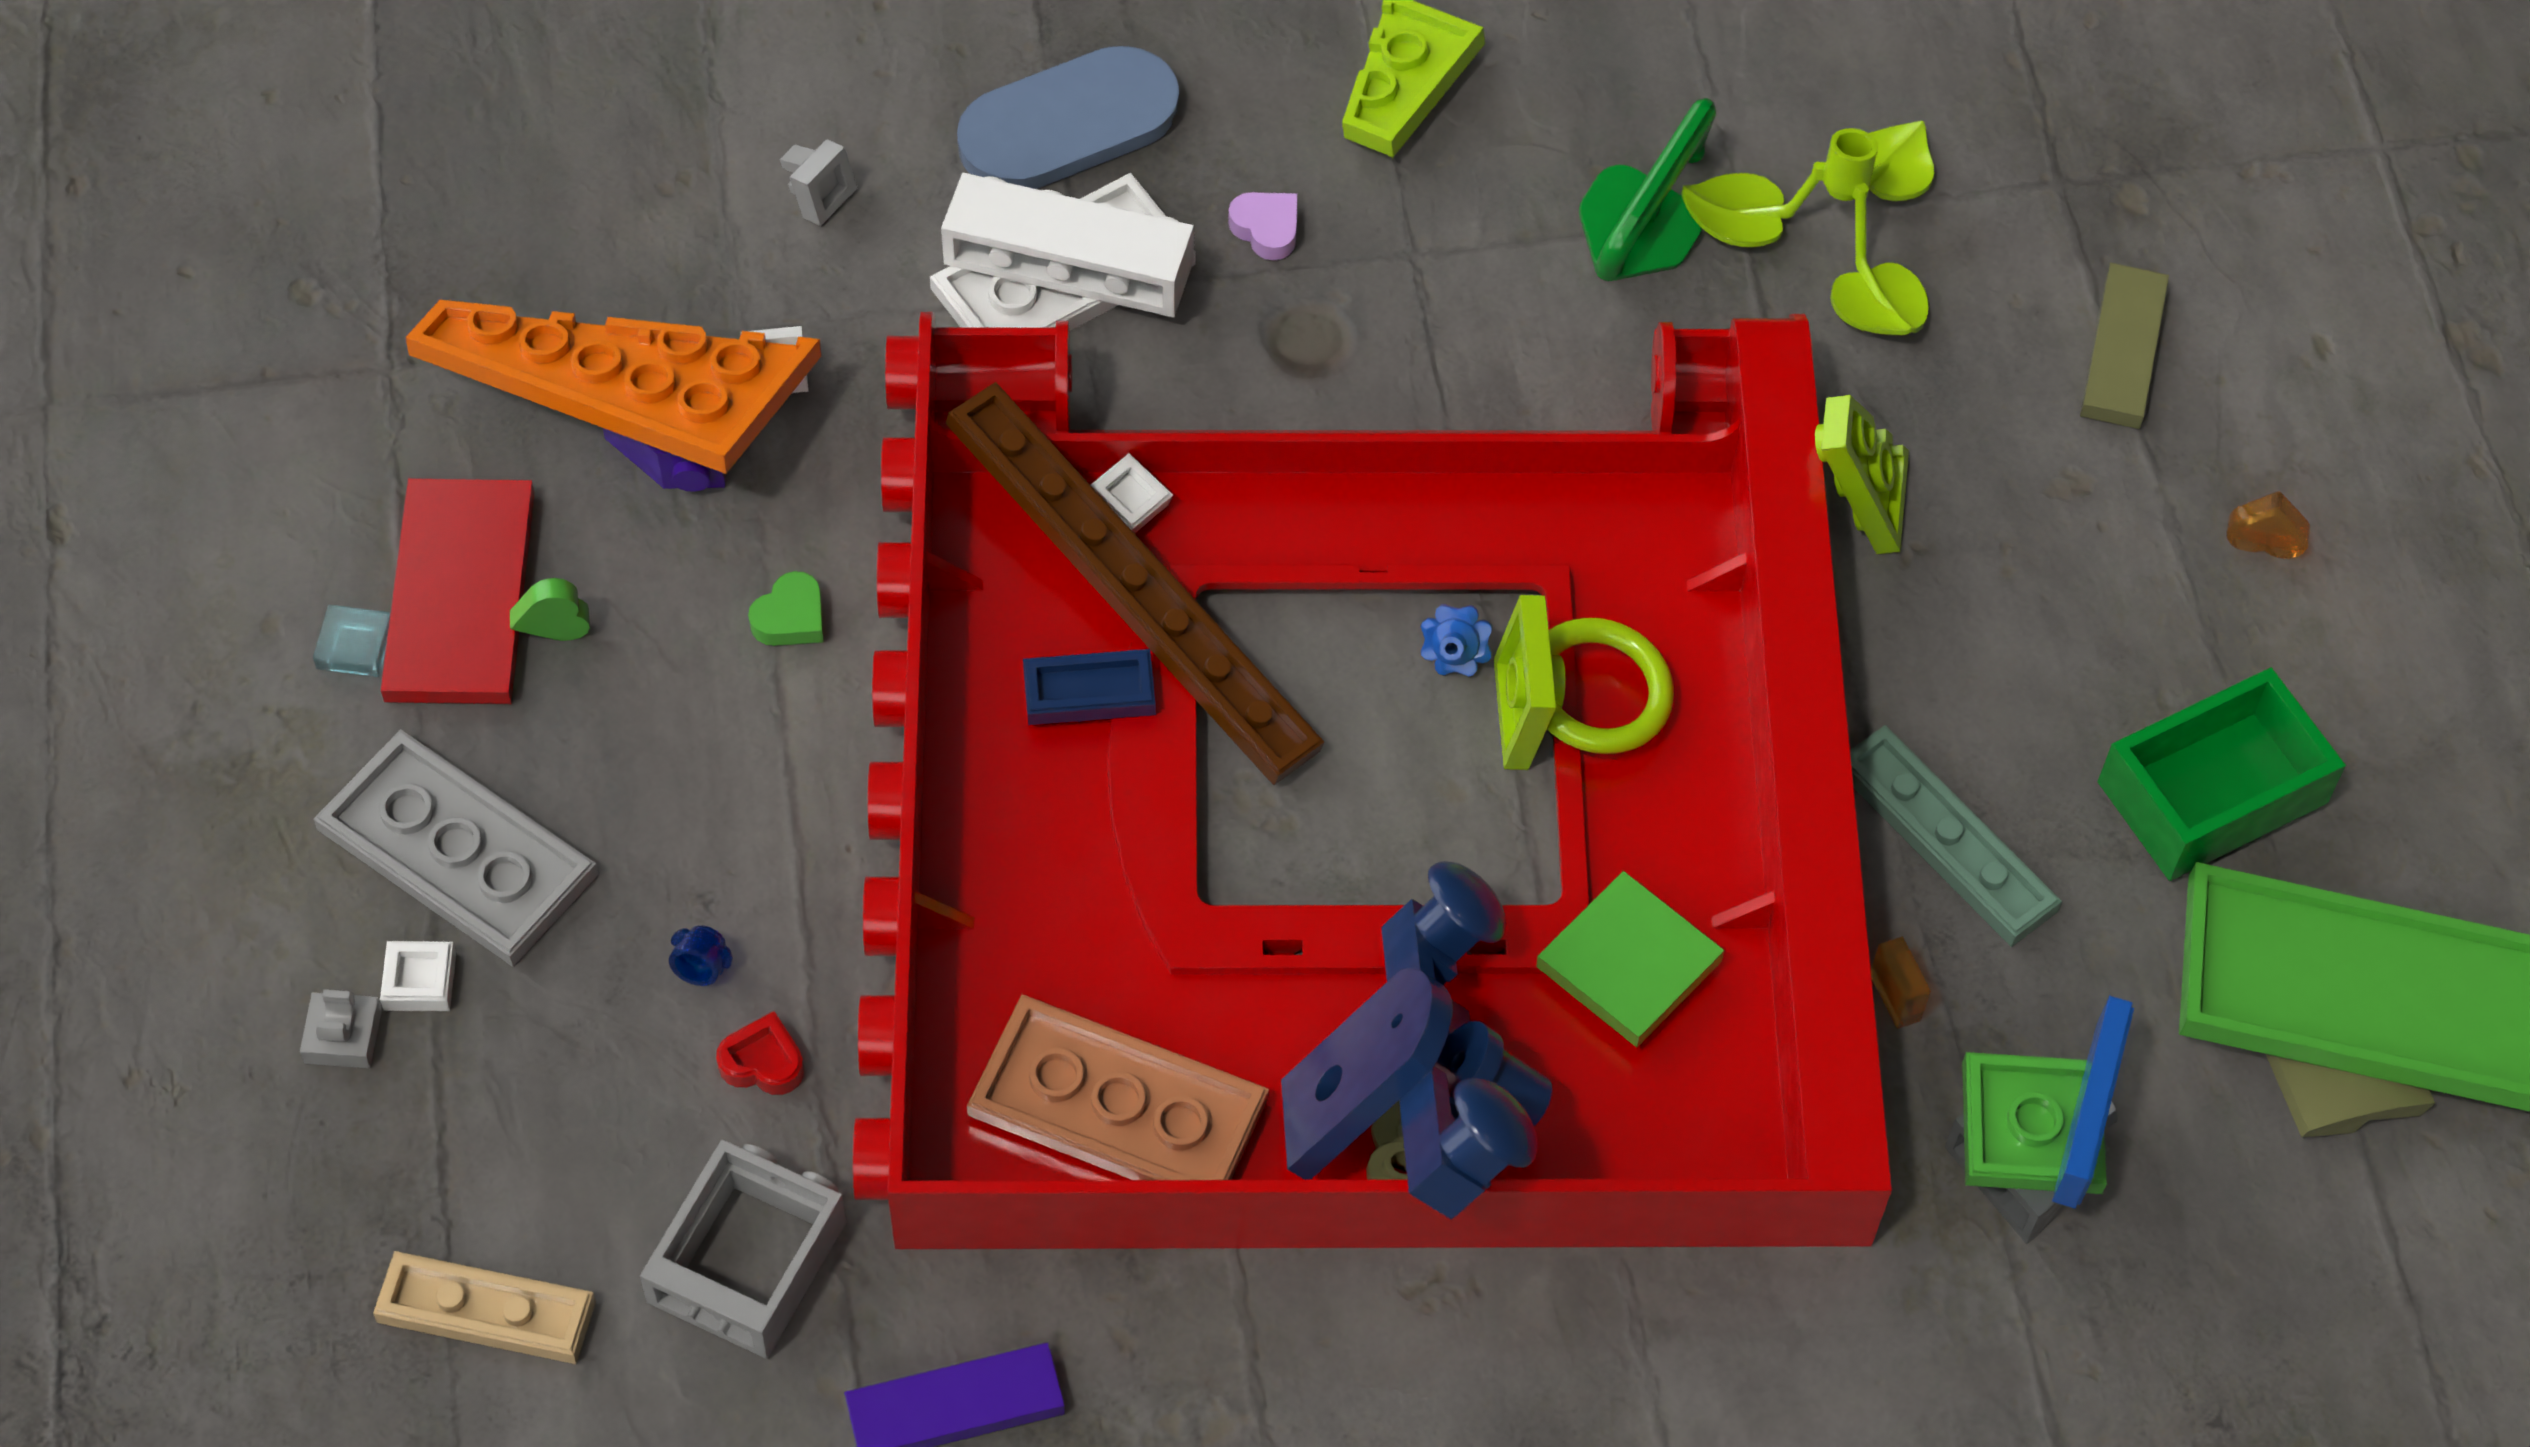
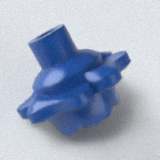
M1442 604L1436 609V619L1427 618L1421 624L1425 638L1421 649V656L1425 660H1436L1435 670L1440 675L1458 672L1468 677L1473 676L1478 670V663L1488 662L1492 657V650L1488 642L1493 630L1492 624L1486 620L1477 621L1479 612L1472 605L1455 608Z

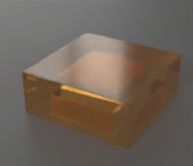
M1901 936L1879 944L1871 967V978L1896 1028L1900 1029L1920 1022L1931 990L1904 937Z

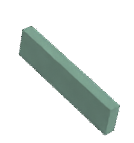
M1886 725L1850 750L1854 789L2010 947H2013L2058 913L2062 901Z

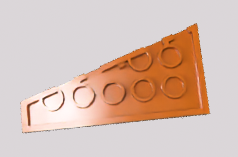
M439 300L405 337L408 353L412 357L724 474L728 473L822 357L820 339L798 337L796 345L766 342L765 333L742 331L739 339L706 336L702 326L607 317L605 325L576 322L575 313L552 311L549 319L516 316L513 308L508 306Z

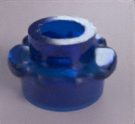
M699 925L691 928V930L682 928L676 931L670 942L674 948L668 959L669 966L676 976L689 984L696 986L711 985L716 982L719 975H722L724 969H728L732 965L733 955L730 948L726 946L724 937L711 927Z

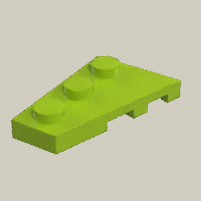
M1383 0L1381 5L1382 16L1378 28H1373L1369 40L1370 52L1364 69L1358 73L1342 120L1344 138L1391 157L1397 154L1485 45L1484 27L1413 0Z
M1851 395L1826 398L1824 424H1818L1815 430V445L1818 457L1822 462H1828L1834 473L1835 487L1838 495L1847 498L1852 507L1853 519L1857 530L1865 532L1875 553L1900 552L1909 450L1903 444L1893 446V435L1887 429L1876 430L1874 417Z

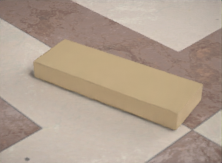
M394 1251L373 1315L377 1323L577 1364L596 1300L594 1293L586 1290Z

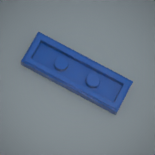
M2109 995L2096 1024L2052 1202L2076 1208L2077 1205L2081 1204L2093 1179L2134 1012L2133 1002Z

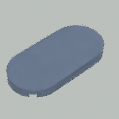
M1114 46L1093 51L992 90L974 100L963 112L958 123L957 141L960 160L967 172L972 175L996 177L1007 183L1033 189L1046 186L1145 147L1163 137L1171 127L1172 119L1178 110V81L1174 72L1165 61L1146 50L1128 46Z

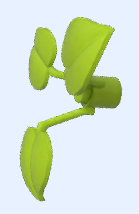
M1924 121L1887 127L1871 133L1855 128L1837 131L1831 137L1826 162H1815L1813 164L1811 175L1792 200L1783 205L1784 195L1778 186L1767 178L1756 174H1724L1699 184L1683 185L1682 198L1685 206L1695 222L1703 230L1716 239L1730 245L1759 247L1774 243L1781 237L1783 229L1781 219L1792 217L1819 181H1823L1828 193L1832 197L1842 201L1855 200V265L1858 272L1842 274L1834 281L1830 300L1836 314L1847 324L1855 328L1877 334L1907 335L1911 332L1917 333L1924 327L1928 316V298L1920 280L1910 270L1897 263H1883L1870 269L1867 262L1866 199L1869 189L1879 198L1890 201H1903L1923 195L1931 186L1934 176V164L1927 143Z

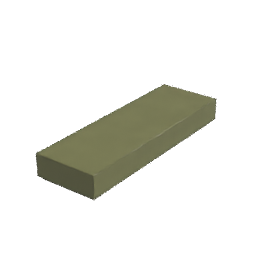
M2110 262L2106 274L2081 406V417L2140 429L2145 413L2169 275Z

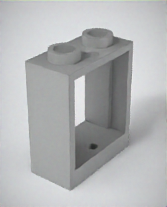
M721 1139L640 1274L646 1302L768 1359L847 1222L842 1194L839 1193L838 1188L831 1181L819 1174L806 1171L801 1176L779 1166L774 1156L758 1146L745 1144L740 1148ZM734 1188L813 1224L767 1305L687 1269Z

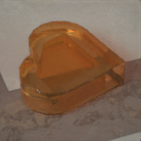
M2280 491L2241 505L2232 510L2229 515L2227 539L2231 545L2239 550L2248 552L2265 551L2277 558L2290 559L2302 555L2308 548L2310 524Z

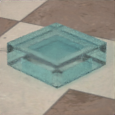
M328 605L313 655L316 669L379 677L386 652L390 612Z

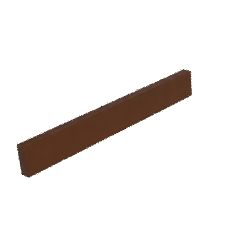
M996 382L948 413L946 425L1273 786L1321 751L1325 743L1322 738Z

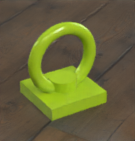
M1519 596L1493 659L1504 769L1529 770L1546 730L1570 746L1599 754L1627 752L1644 745L1655 737L1664 727L1670 716L1674 698L1672 676L1665 659L1658 649L1646 637L1634 629L1602 618L1574 619L1561 623L1549 630L1545 596ZM1583 643L1605 644L1627 654L1640 667L1647 681L1649 696L1642 714L1631 723L1617 728H1596L1572 718L1562 709L1565 695V666L1563 658L1559 654L1574 645Z

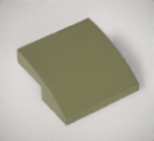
M2266 1054L2302 1138L2355 1133L2369 1120L2421 1116L2435 1104L2432 1094L2428 1089Z

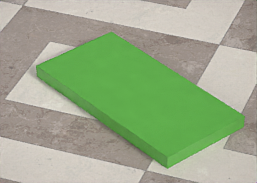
M2195 862L2188 876L2179 1035L2530 1112V934Z

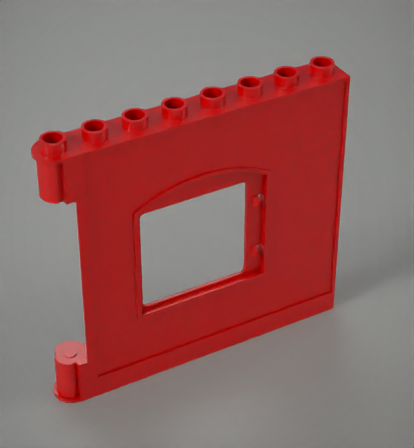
M921 312L919 336H887L885 355L887 409L916 410L915 437H883L881 452L883 512H912L911 542H879L877 606L879 618H908L907 650L874 651L872 705L874 727H904L903 762H870L868 830L870 840H900L899 877H865L863 892V944L865 956H896L895 995L860 996L858 1063L860 1076H892L890 1118H855L853 1135V1189L855 1200H888L895 1249L1872 1247L1892 1189L1823 462L1818 457L1815 445V430L1819 424L1811 335L1806 314H1790L1789 318H1733L1730 329H1674L1672 322H1658L1657 329L1654 330L1651 361L1652 430H1070V392H1072L1073 363L1072 354H1070L1069 321H1056V328L936 327L934 312ZM996 382L1090 485L1130 453L1173 494L1169 505L1138 530L1135 535L1195 600L1201 592L1210 589L1535 590L1542 596H1545L1549 630L1566 621L1580 618L1612 620L1642 634L1658 649L1665 659L1674 685L1673 706L1664 727L1649 742L1623 753L1599 754L1577 749L1564 743L1552 734L1561 897L1558 901L1549 905H1502L1506 917V929L1503 937L1495 943L1479 940L1468 950L1472 954H1467L1466 952L1456 961L1458 975L1443 985L1448 989L1453 1001L1469 1010L1471 1021L1482 1022L1499 1033L1503 1039L1506 1051L1548 1077L1552 1083V1096L1549 1106L1543 1117L1534 1126L1538 1148L1533 1162L1526 1167L1506 1166L1491 1180L1492 1185L1452 1220L1409 1194L1408 1179H1367V1164L1371 1154L1376 1149L1371 1135L1372 1125L1311 1180H1304L1287 1169L1281 1079L1387 982L1381 927L1404 905H1209L1201 901L1197 894L1196 700L1151 650L1156 715L1028 725L1023 659L1149 648L946 425L947 416L950 411ZM1600 643L1574 645L1559 654L1563 658L1565 666V695L1562 709L1572 718L1596 728H1617L1631 723L1642 714L1648 701V685L1640 667L1627 654L1612 646ZM1623 871L1724 950L1722 962L1638 1047H1635L1536 967L1538 955ZM1505 948V954H1497ZM1302 949V955H1294ZM1263 950L1268 952L1270 955H1263ZM1021 995L1031 997L1269 1089L1267 1103L1232 1180H1131L968 1116L967 1105ZM1394 1168L1401 1174H1407L1405 1170Z

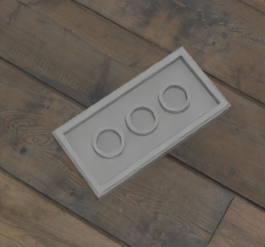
M401 729L313 819L319 832L512 967L516 965L599 875L595 862Z

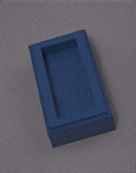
M1150 649L1023 659L1028 725L1156 715Z

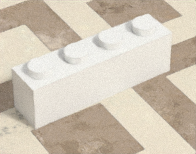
M963 172L941 227L945 265L1169 317H1175L1194 262V225L1182 223L1167 216H1151L1121 209L1110 203H1094L1064 196L1053 190H1037L1007 183L996 177H981Z

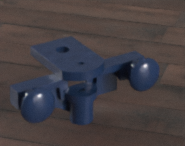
M1442 861L1432 865L1428 871V880L1434 896L1424 906L1411 899L1381 927L1387 982L1283 1077L1281 1085L1287 1169L1304 1180H1311L1399 1101L1409 1194L1452 1220L1492 1185L1491 1180L1506 1166L1526 1167L1533 1162L1538 1148L1534 1126L1540 1121L1549 1106L1552 1096V1083L1548 1077L1506 1051L1503 1039L1499 1033L1482 1022L1471 1021L1469 1010L1453 1001L1448 989L1443 986L1458 975L1456 961L1479 940L1495 943L1503 937L1506 929V917L1496 893L1481 876L1459 863Z

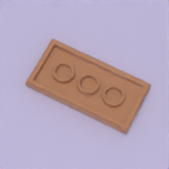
M1022 994L967 1105V1113L972 1118L1131 1180H1232L1267 1103L1269 1089Z

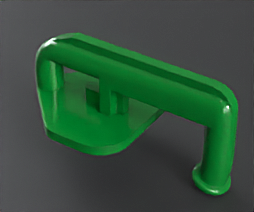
M1699 99L1690 107L1647 175L1627 165L1607 167L1598 174L1581 200L1578 210L1595 272L1600 279L1615 281L1675 269L1682 264L1699 237L1701 227L1690 215L1682 195L1673 191L1672 187L1688 163L1699 162L1704 157V144L1716 117V107L1711 99Z

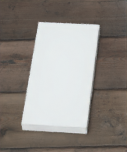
M1131 173L1081 198V200L1094 203L1114 204L1121 209L1151 216H1166ZM1194 251V262H1193V265H1192V266L1195 265V251ZM949 266L930 276L931 290L960 327L1056 328V321H1069L1071 331L1118 306V304Z

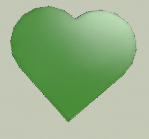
M793 571L785 573L774 583L772 593L757 598L749 608L748 618L752 635L757 641L765 645L778 646L824 642L820 588L815 578L805 572Z
M560 578L544 579L531 586L510 610V629L553 640H575L586 635L590 629L589 607L587 603L578 598L577 587L570 581Z

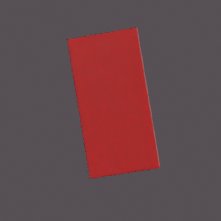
M408 478L381 683V694L384 702L512 703L519 631L510 629V610L524 594L535 495L532 480Z

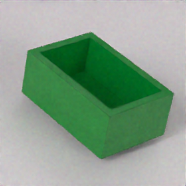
M2270 667L2112 743L2097 783L2170 882L2190 872L2195 862L2206 864L2328 804L2346 764L2277 673Z

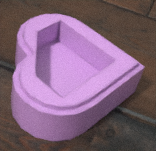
M1251 192L1235 197L1230 203L1228 212V224L1231 232L1241 240L1250 241L1254 252L1263 259L1280 260L1289 256L1296 244L1297 194Z

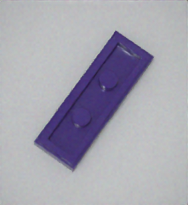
M1048 1342L844 1392L856 1447H935L1065 1414L1064 1402Z

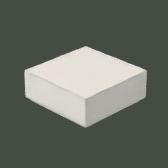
M1130 453L1091 484V487L1134 534L1166 508L1173 496Z
M387 941L380 995L383 1010L450 1011L456 961L454 943Z

